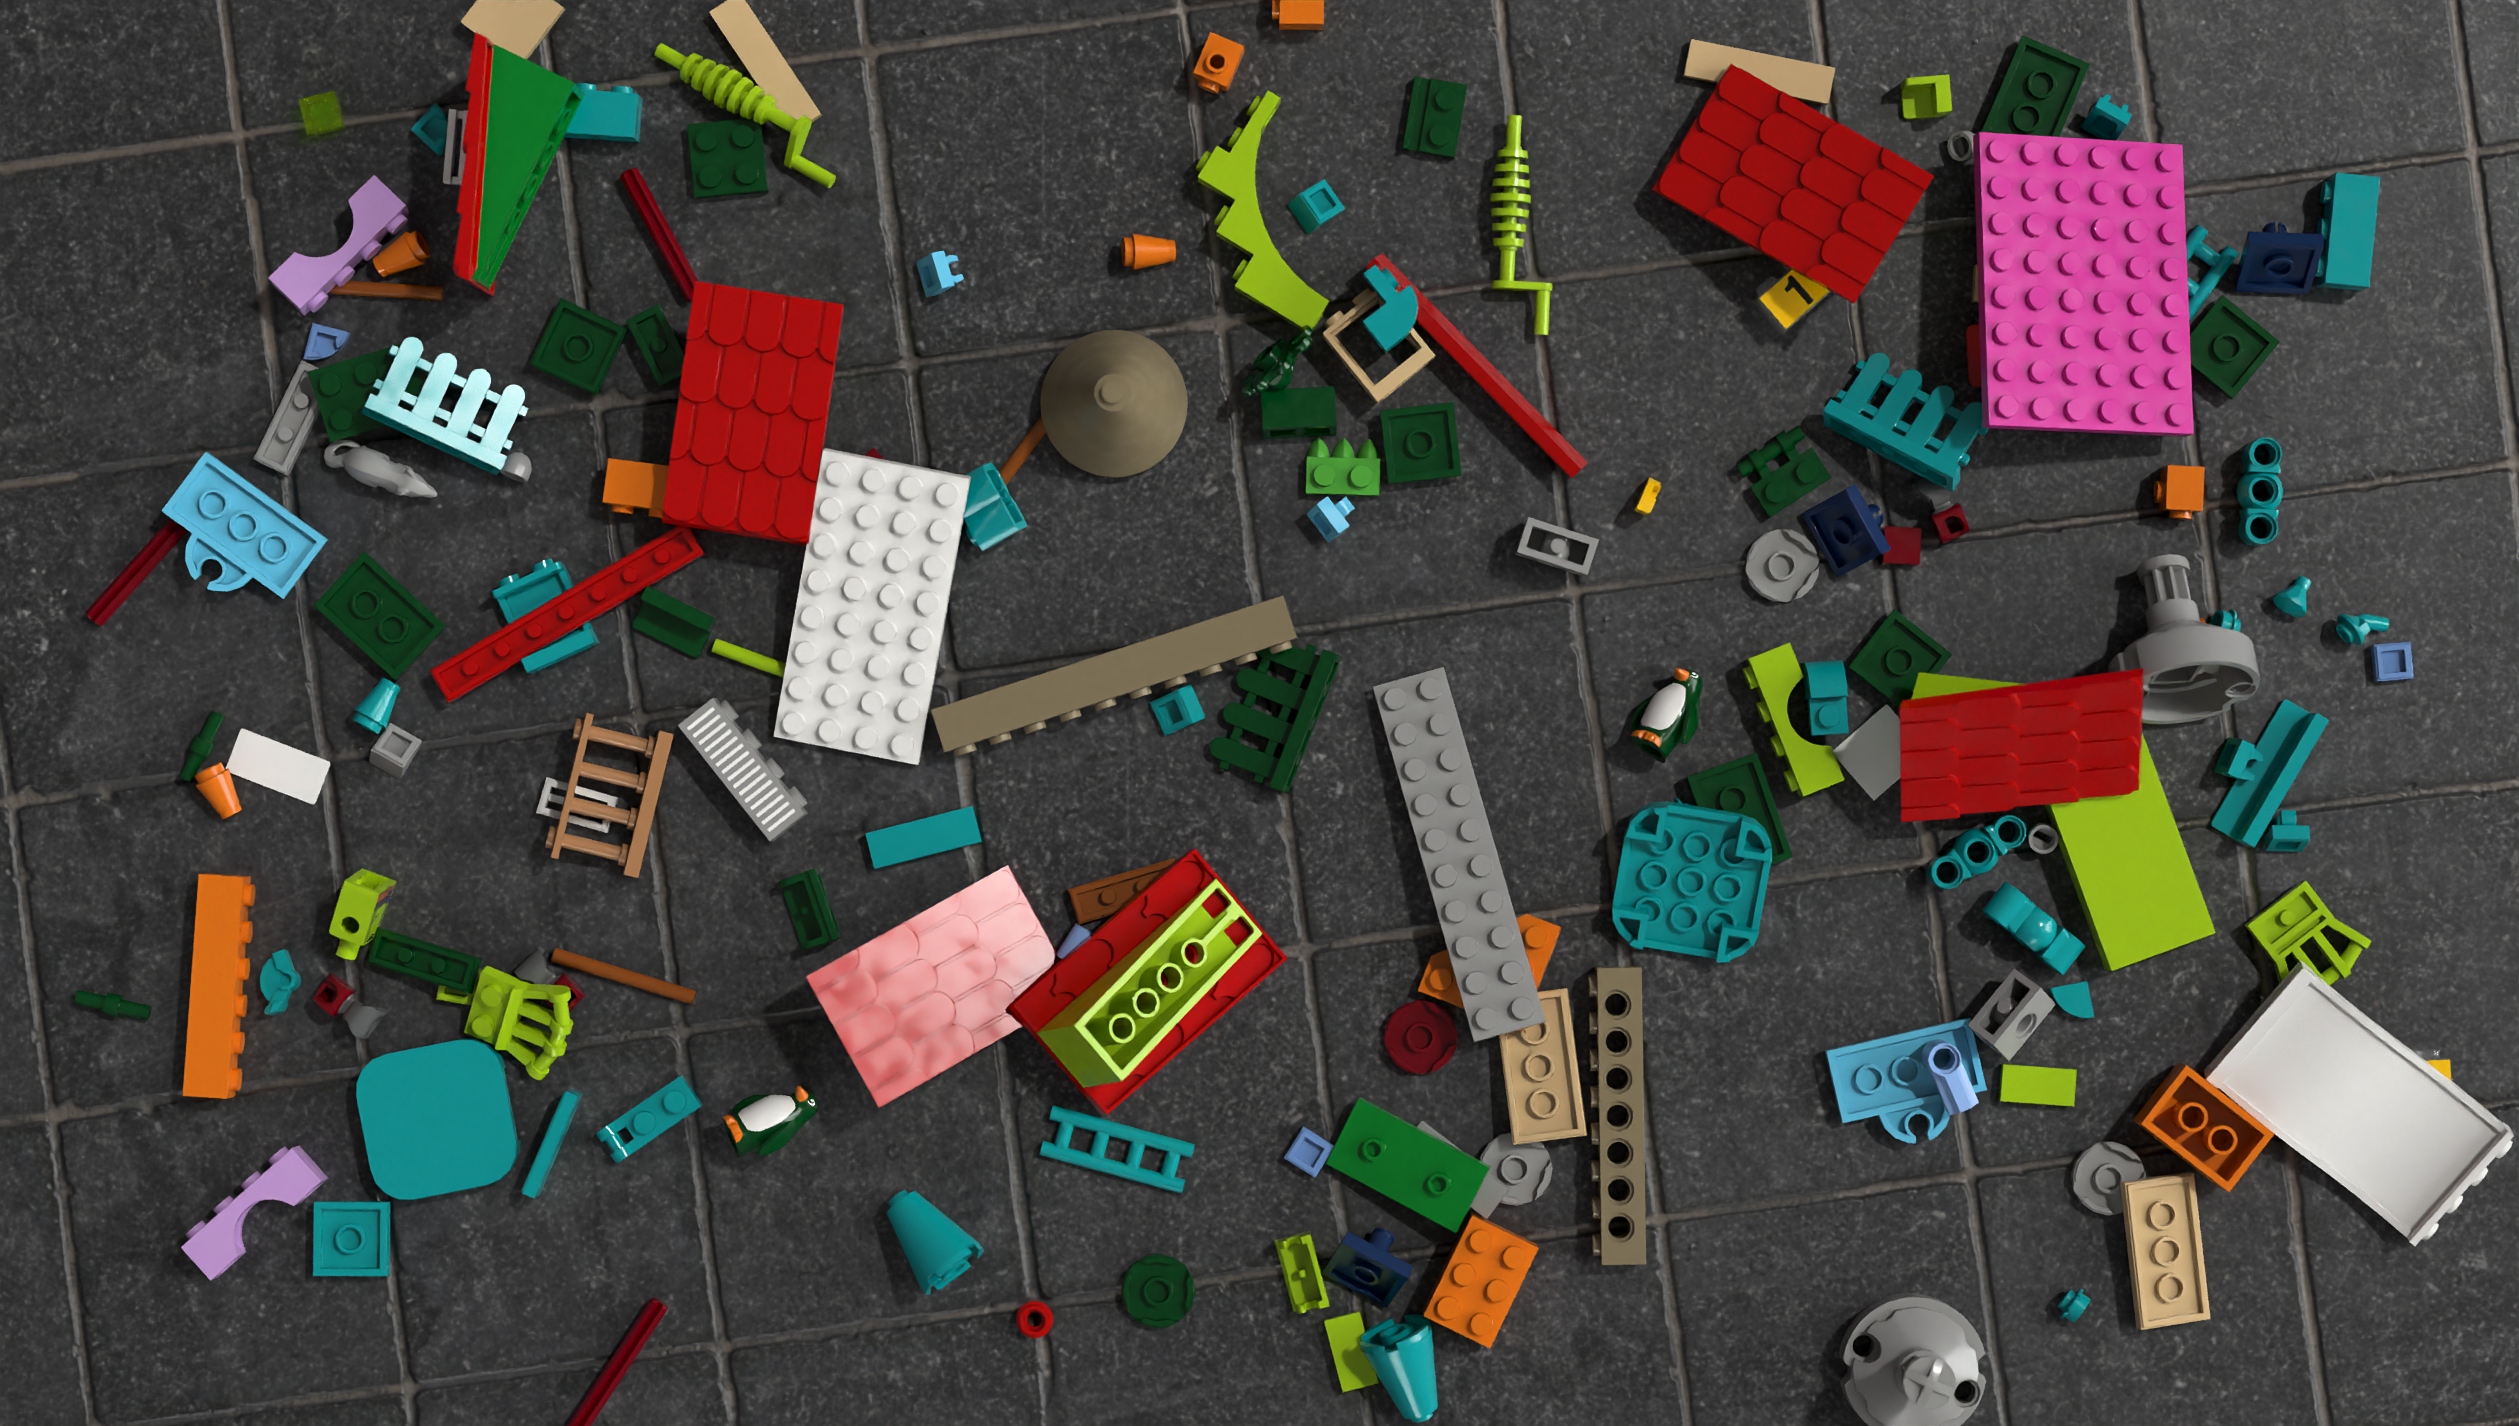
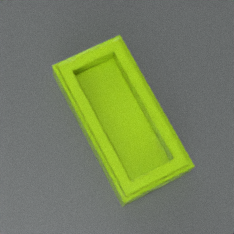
M2001 1064L1999 1101L2074 1107L2077 1070Z
M1360 1310L1324 1319L1342 1392L1378 1384L1377 1375L1362 1352L1359 1341L1362 1342L1361 1336L1365 1332Z

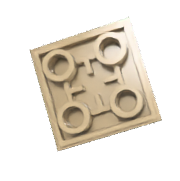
M476 0L461 20V23L474 33L477 32L487 37L493 44L527 60L565 9L554 0Z

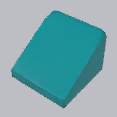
M1325 179L1298 194L1288 204L1290 210L1308 234L1345 210Z
M1191 685L1150 702L1164 736L1205 718V714Z

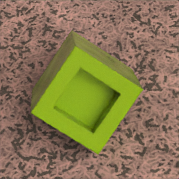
M1949 74L1905 78L1900 83L1902 114L1905 120L1947 117L1952 112Z

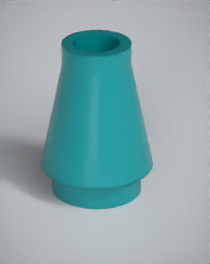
M382 677L374 689L354 709L356 714L352 720L378 735L382 728L386 729L401 688Z

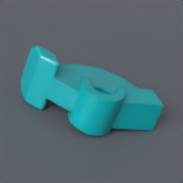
M286 949L272 953L273 957L266 962L261 971V991L265 998L270 1001L264 1010L266 1015L273 1016L285 1012L292 992L301 985V976L295 971L289 951Z

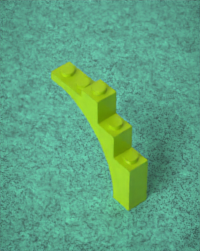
M1268 90L1264 98L1257 95L1247 111V115L1251 119L1244 130L1238 127L1227 144V146L1232 148L1230 153L1219 146H1216L1212 153L1206 150L1195 169L1200 172L1198 175L1199 183L1233 203L1231 208L1224 205L1214 222L1215 225L1219 226L1216 236L1252 257L1250 262L1243 259L1232 277L1237 280L1235 290L1296 328L1301 329L1305 325H1309L1314 330L1327 309L1329 300L1307 286L1284 262L1268 235L1258 206L1255 188V167L1261 134L1281 103V98Z

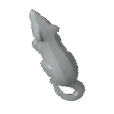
M338 440L331 443L325 449L324 460L326 465L333 468L344 467L352 478L374 488L380 486L398 496L426 498L437 496L436 490L421 475L413 472L411 467L401 463H394L390 461L388 455L367 448L365 445L361 447L352 440ZM343 446L354 447L348 452L336 456L334 453L336 450Z

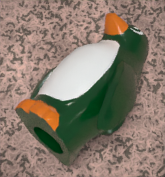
M1675 668L1673 681L1642 702L1634 713L1631 722V729L1634 730L1631 735L1633 741L1641 750L1661 763H1665L1669 754L1680 742L1681 744L1689 743L1698 728L1700 696L1703 689V680L1698 672L1690 669Z
M798 1086L791 1095H753L740 1101L732 1110L733 1116L725 1115L723 1117L727 1135L737 1157L739 1158L753 1151H757L759 1155H767L783 1148L804 1124L816 1114L818 1101L811 1092L804 1090L801 1086Z

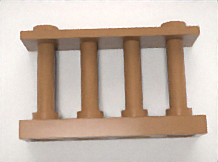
M585 712L584 720L576 719L572 740L578 741L558 825L557 827L550 826L545 848L551 849L550 857L558 859L560 849L565 848L618 861L617 865L624 866L623 875L638 878L674 734L657 730L656 737L649 736L646 739L592 726L594 715ZM587 740L645 753L644 757L650 758L647 773L640 771V774L637 775L583 762ZM578 777H587L636 789L635 793L642 794L638 809L631 807L629 811L575 798L574 793ZM574 812L627 825L626 829L633 830L629 845L623 843L621 847L566 834L565 829L569 813Z

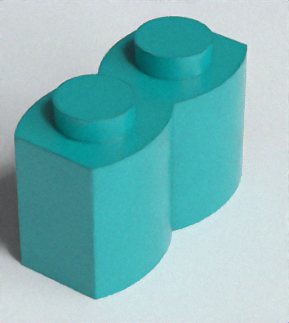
M992 462L984 464L965 475L971 477L964 513L967 524L966 534L975 546H979L982 551L989 549L1027 527L1019 507L1009 495L1003 478Z

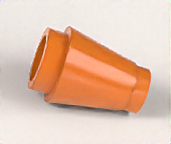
M415 230L412 233L406 231L380 252L379 255L374 257L373 263L382 277H386L389 274L425 264V259L431 256V252L426 240L418 231Z
M1131 233L1130 237H1122L1123 267H1131L1132 270L1175 262V241Z
M221 762L194 775L198 782L195 786L215 811L219 813L222 820L242 810L229 768L225 769Z

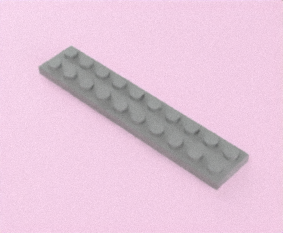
M1444 667L1374 686L1373 691L1473 1041L1478 1042L1545 1023L1546 1020Z

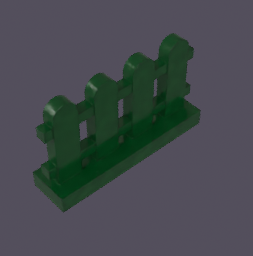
M1307 643L1305 650L1292 645V648L1275 654H1271L1269 648L1255 652L1256 655L1262 657L1257 671L1251 668H1244L1237 675L1239 687L1248 691L1244 704L1232 702L1227 704L1223 710L1224 719L1228 723L1235 725L1230 739L1222 736L1216 737L1209 746L1211 754L1221 759L1219 767L1229 771L1231 764L1249 770L1256 773L1254 781L1264 784L1265 779L1269 778L1271 779L1269 787L1288 794L1342 657L1323 649L1321 656L1315 654L1317 647ZM1272 661L1296 670L1292 684L1267 675ZM1309 675L1312 679L1308 689H1302L1305 677ZM1258 695L1283 705L1278 718L1253 709ZM1295 709L1298 711L1294 724H1290L1288 720L1292 710ZM1245 730L1269 739L1264 753L1240 744ZM1279 743L1285 745L1280 759L1274 757Z

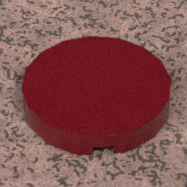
M1416 1000L1403 1004L1392 1013L1385 1026L1384 1042L1387 1053L1397 1066L1411 1073L1424 1074L1437 1071L1449 1062L1456 1050L1457 1031L1453 1019L1444 1008L1434 1002Z

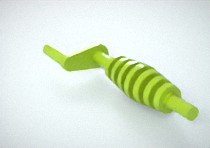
M663 43L658 45L655 56L679 69L680 79L685 83L691 82L693 89L697 92L702 91V95L709 101L714 100L716 106L722 109L726 107L727 111L734 114L740 112V116L746 119L753 117V121L761 125L771 121L790 132L784 166L799 171L828 189L832 187L836 179L834 174L800 156L812 124L810 118L803 115L797 120L776 108V99L770 94L765 96V91L759 86L753 87V82L747 77L742 78V73L735 69L729 71L728 66L723 64L716 66L715 61L708 58L703 60V57L696 53L686 57Z
M1507 115L1506 146H1504V149L1498 150L1497 158L1505 159V164H1496L1494 173L1504 174V178L1493 179L1492 182L1493 188L1504 189V192L1490 194V202L1503 204V208H1491V217L1502 218V223H1492V231L1502 233L1501 238H1493V245L1499 247L1501 256L1499 280L1492 281V289L1536 291L1534 335H1548L1550 291H1552L1553 283L1514 281L1515 251H1517V248H1523L1524 239L1516 238V234L1526 233L1527 227L1525 224L1517 223V219H1527L1529 215V210L1517 207L1518 204H1530L1531 195L1518 194V190L1530 189L1529 180L1519 179V175L1529 174V166L1520 164V160L1528 159V152L1520 147L1522 116Z

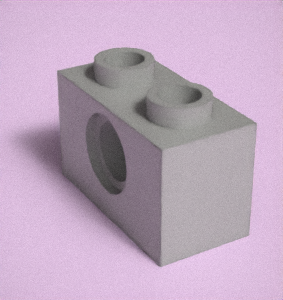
M1528 517L1525 520L1515 555L1585 577L1588 575L1599 539Z
M2013 969L1967 1026L1982 1042L2010 1061L2056 1004L2041 987L2016 969Z

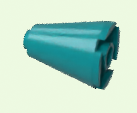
M903 1190L888 1202L891 1208L886 1214L924 1294L930 1295L931 1286L933 1285L937 1291L947 1286L971 1267L967 1260L973 1254L978 1259L983 1254L984 1249L978 1241L918 1192L913 1191L908 1194L906 1190Z
M1410 1314L1404 1315L1406 1322L1394 1324L1392 1318L1371 1327L1362 1334V1342L1359 1341L1362 1352L1403 1418L1411 1419L1412 1422L1418 1423L1426 1421L1433 1416L1432 1412L1437 1409L1438 1400L1432 1326L1429 1319L1423 1315Z

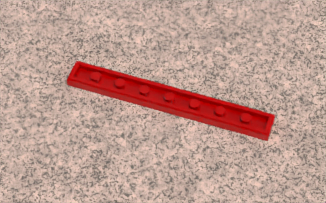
M1383 253L1375 257L1366 266V270H1369L1375 264L1380 271L1387 268L1399 283V286L1395 288L1397 293L1411 285L1418 302L1416 321L1569 477L1573 478L1588 462Z
M678 525L436 666L430 672L447 702L451 703L518 664L522 658L542 650L646 589V586L655 584L705 553L690 527Z

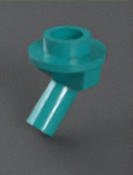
M2340 614L2337 617L2338 625L2336 630L2343 641L2360 646L2364 643L2365 635L2370 630L2387 631L2389 620L2385 617L2370 614H2360L2358 616Z

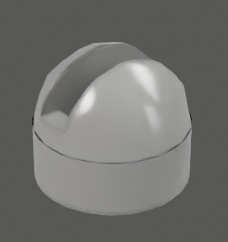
M1958 131L1949 137L1947 148L1953 159L1964 161L1974 157L1973 135L1975 134L1973 132Z
M512 453L507 456L500 473L510 479L527 483L532 471L531 462L528 456L523 453Z
M2048 823L2034 825L2028 833L2029 845L2035 852L2040 854L2052 852L2058 844L2056 829ZM2038 830L2052 837L2049 843L2043 838L2034 835V833Z

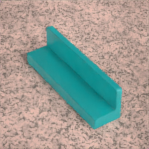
M2287 699L2282 700L2254 747L2264 756L2263 762L2250 759L2246 765L2247 771L2256 775L2253 781L2235 779L2213 816L2210 825L2242 845L2255 848L2328 724L2329 719L2318 713H2309Z

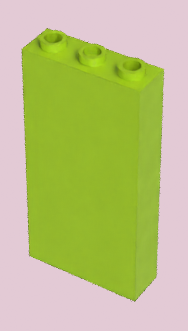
M2143 733L2139 790L2127 795L2079 798L2078 802L2044 804L2050 822L2057 831L2058 844L2105 970L2114 971L2216 933Z

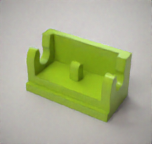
M1310 1231L1274 1240L1293 1311L1301 1314L1312 1308L1322 1309L1329 1307V1299Z

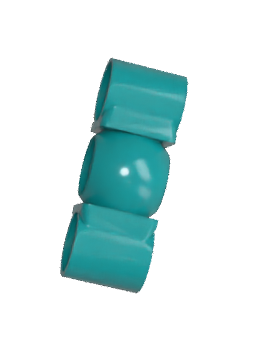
M2268 437L2249 442L2243 448L2241 454L2244 464L2241 474L2244 475L2238 482L2236 494L2238 502L2243 509L2239 510L2241 520L2237 529L2240 539L2245 544L2251 546L2269 543L2276 537L2278 532L2276 518L2279 510L2275 509L2281 503L2284 493L2282 483L2277 474L2281 473L2279 463L2282 458V449L2277 441ZM2258 445L2264 446L2269 452V461L2266 465L2259 464L2254 458V451ZM2256 482L2264 484L2267 488V498L2263 502L2256 500L2252 494V488ZM2255 518L2261 520L2265 525L2266 531L2261 539L2253 536L2250 531L2251 522Z
M2000 815L1995 817L1990 824L1984 825L1980 829H1970L1963 832L1956 839L1953 848L1947 849L1943 855L1933 858L1928 863L1926 868L1928 881L1935 887L1952 889L1957 887L1962 880L1968 879L1972 875H1982L1989 872L1996 865L1999 856H2004L2009 849L2019 846L2024 841L2026 827L2023 821L2012 815ZM2006 821L2011 822L2015 828V836L2009 842L2002 841L1998 834L2000 825ZM1977 841L1983 845L1985 854L1979 862L1975 863L1969 859L1967 850L1969 845ZM1943 862L1950 863L1954 869L1952 879L1946 883L1941 882L1936 875L1938 866Z
M2006 881L1982 909L1990 919L2004 930L2010 932L2017 941L2062 976L2086 947L2080 940L2065 928L2057 925L2053 918Z

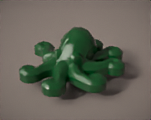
M1305 325L1288 343L1281 338L1265 348L1255 359L1251 367L1252 372L1243 380L1242 385L1244 387L1241 389V393L1245 397H1251L1256 391L1263 392L1268 386L1276 390L1285 389L1292 381L1294 364L1297 361L1296 357L1306 351L1312 344V339L1310 338L1313 332L1312 328L1309 325Z

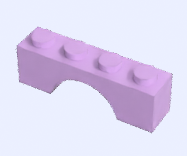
M375 175L348 200L353 213V229L348 241L342 248L324 257H308L294 252L268 277L272 285L304 316L310 310L313 313L318 311L329 298L326 294L336 284L339 287L346 284L355 274L353 268L362 259L368 261L375 256L382 246L380 242L389 233L391 235L397 234L408 222L406 218L409 214L407 206Z
M286 1146L280 1149L268 1160L272 1166L262 1175L258 1171L252 1174L241 1184L244 1191L237 1198L233 1199L231 1196H228L214 1208L213 1211L217 1215L208 1224L202 1220L186 1234L189 1241L181 1248L210 1281L219 1277L246 1253L242 1240V1226L246 1215L254 1205L262 1200L273 1199L295 1206L302 1203L328 1179L300 1146L290 1150Z

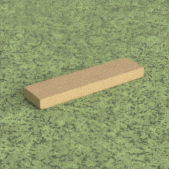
M727 0L709 12L757 85L765 91V96L770 94L776 99V108L797 120L805 115L813 122L822 116L745 0Z
M1694 39L1690 40L1683 77L1717 84L1727 67L1732 64L1797 100L1826 106L1829 103L1835 73L1834 67Z

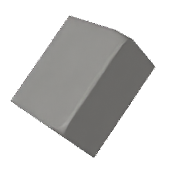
M390 723L371 749L369 762L392 776L401 779L422 744V740Z

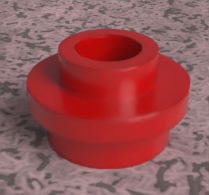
M1029 1301L1022 1305L1017 1313V1327L1027 1337H1042L1052 1327V1311L1041 1301ZM1033 1312L1039 1313L1042 1317V1322L1036 1326L1031 1325L1028 1321V1315Z

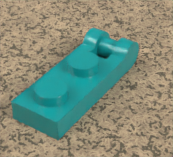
M681 1075L601 1129L596 1135L601 1142L605 1141L613 1152L610 1156L617 1164L703 1106V1104L684 1076ZM625 1127L634 1138L627 1144L622 1141L617 1133Z

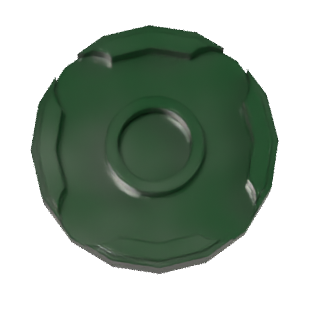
M1161 1253L1146 1255L1134 1262L1125 1274L1122 1286L1123 1303L1127 1311L1142 1325L1153 1328L1169 1327L1183 1319L1191 1309L1195 1296L1194 1279L1187 1266L1174 1256Z

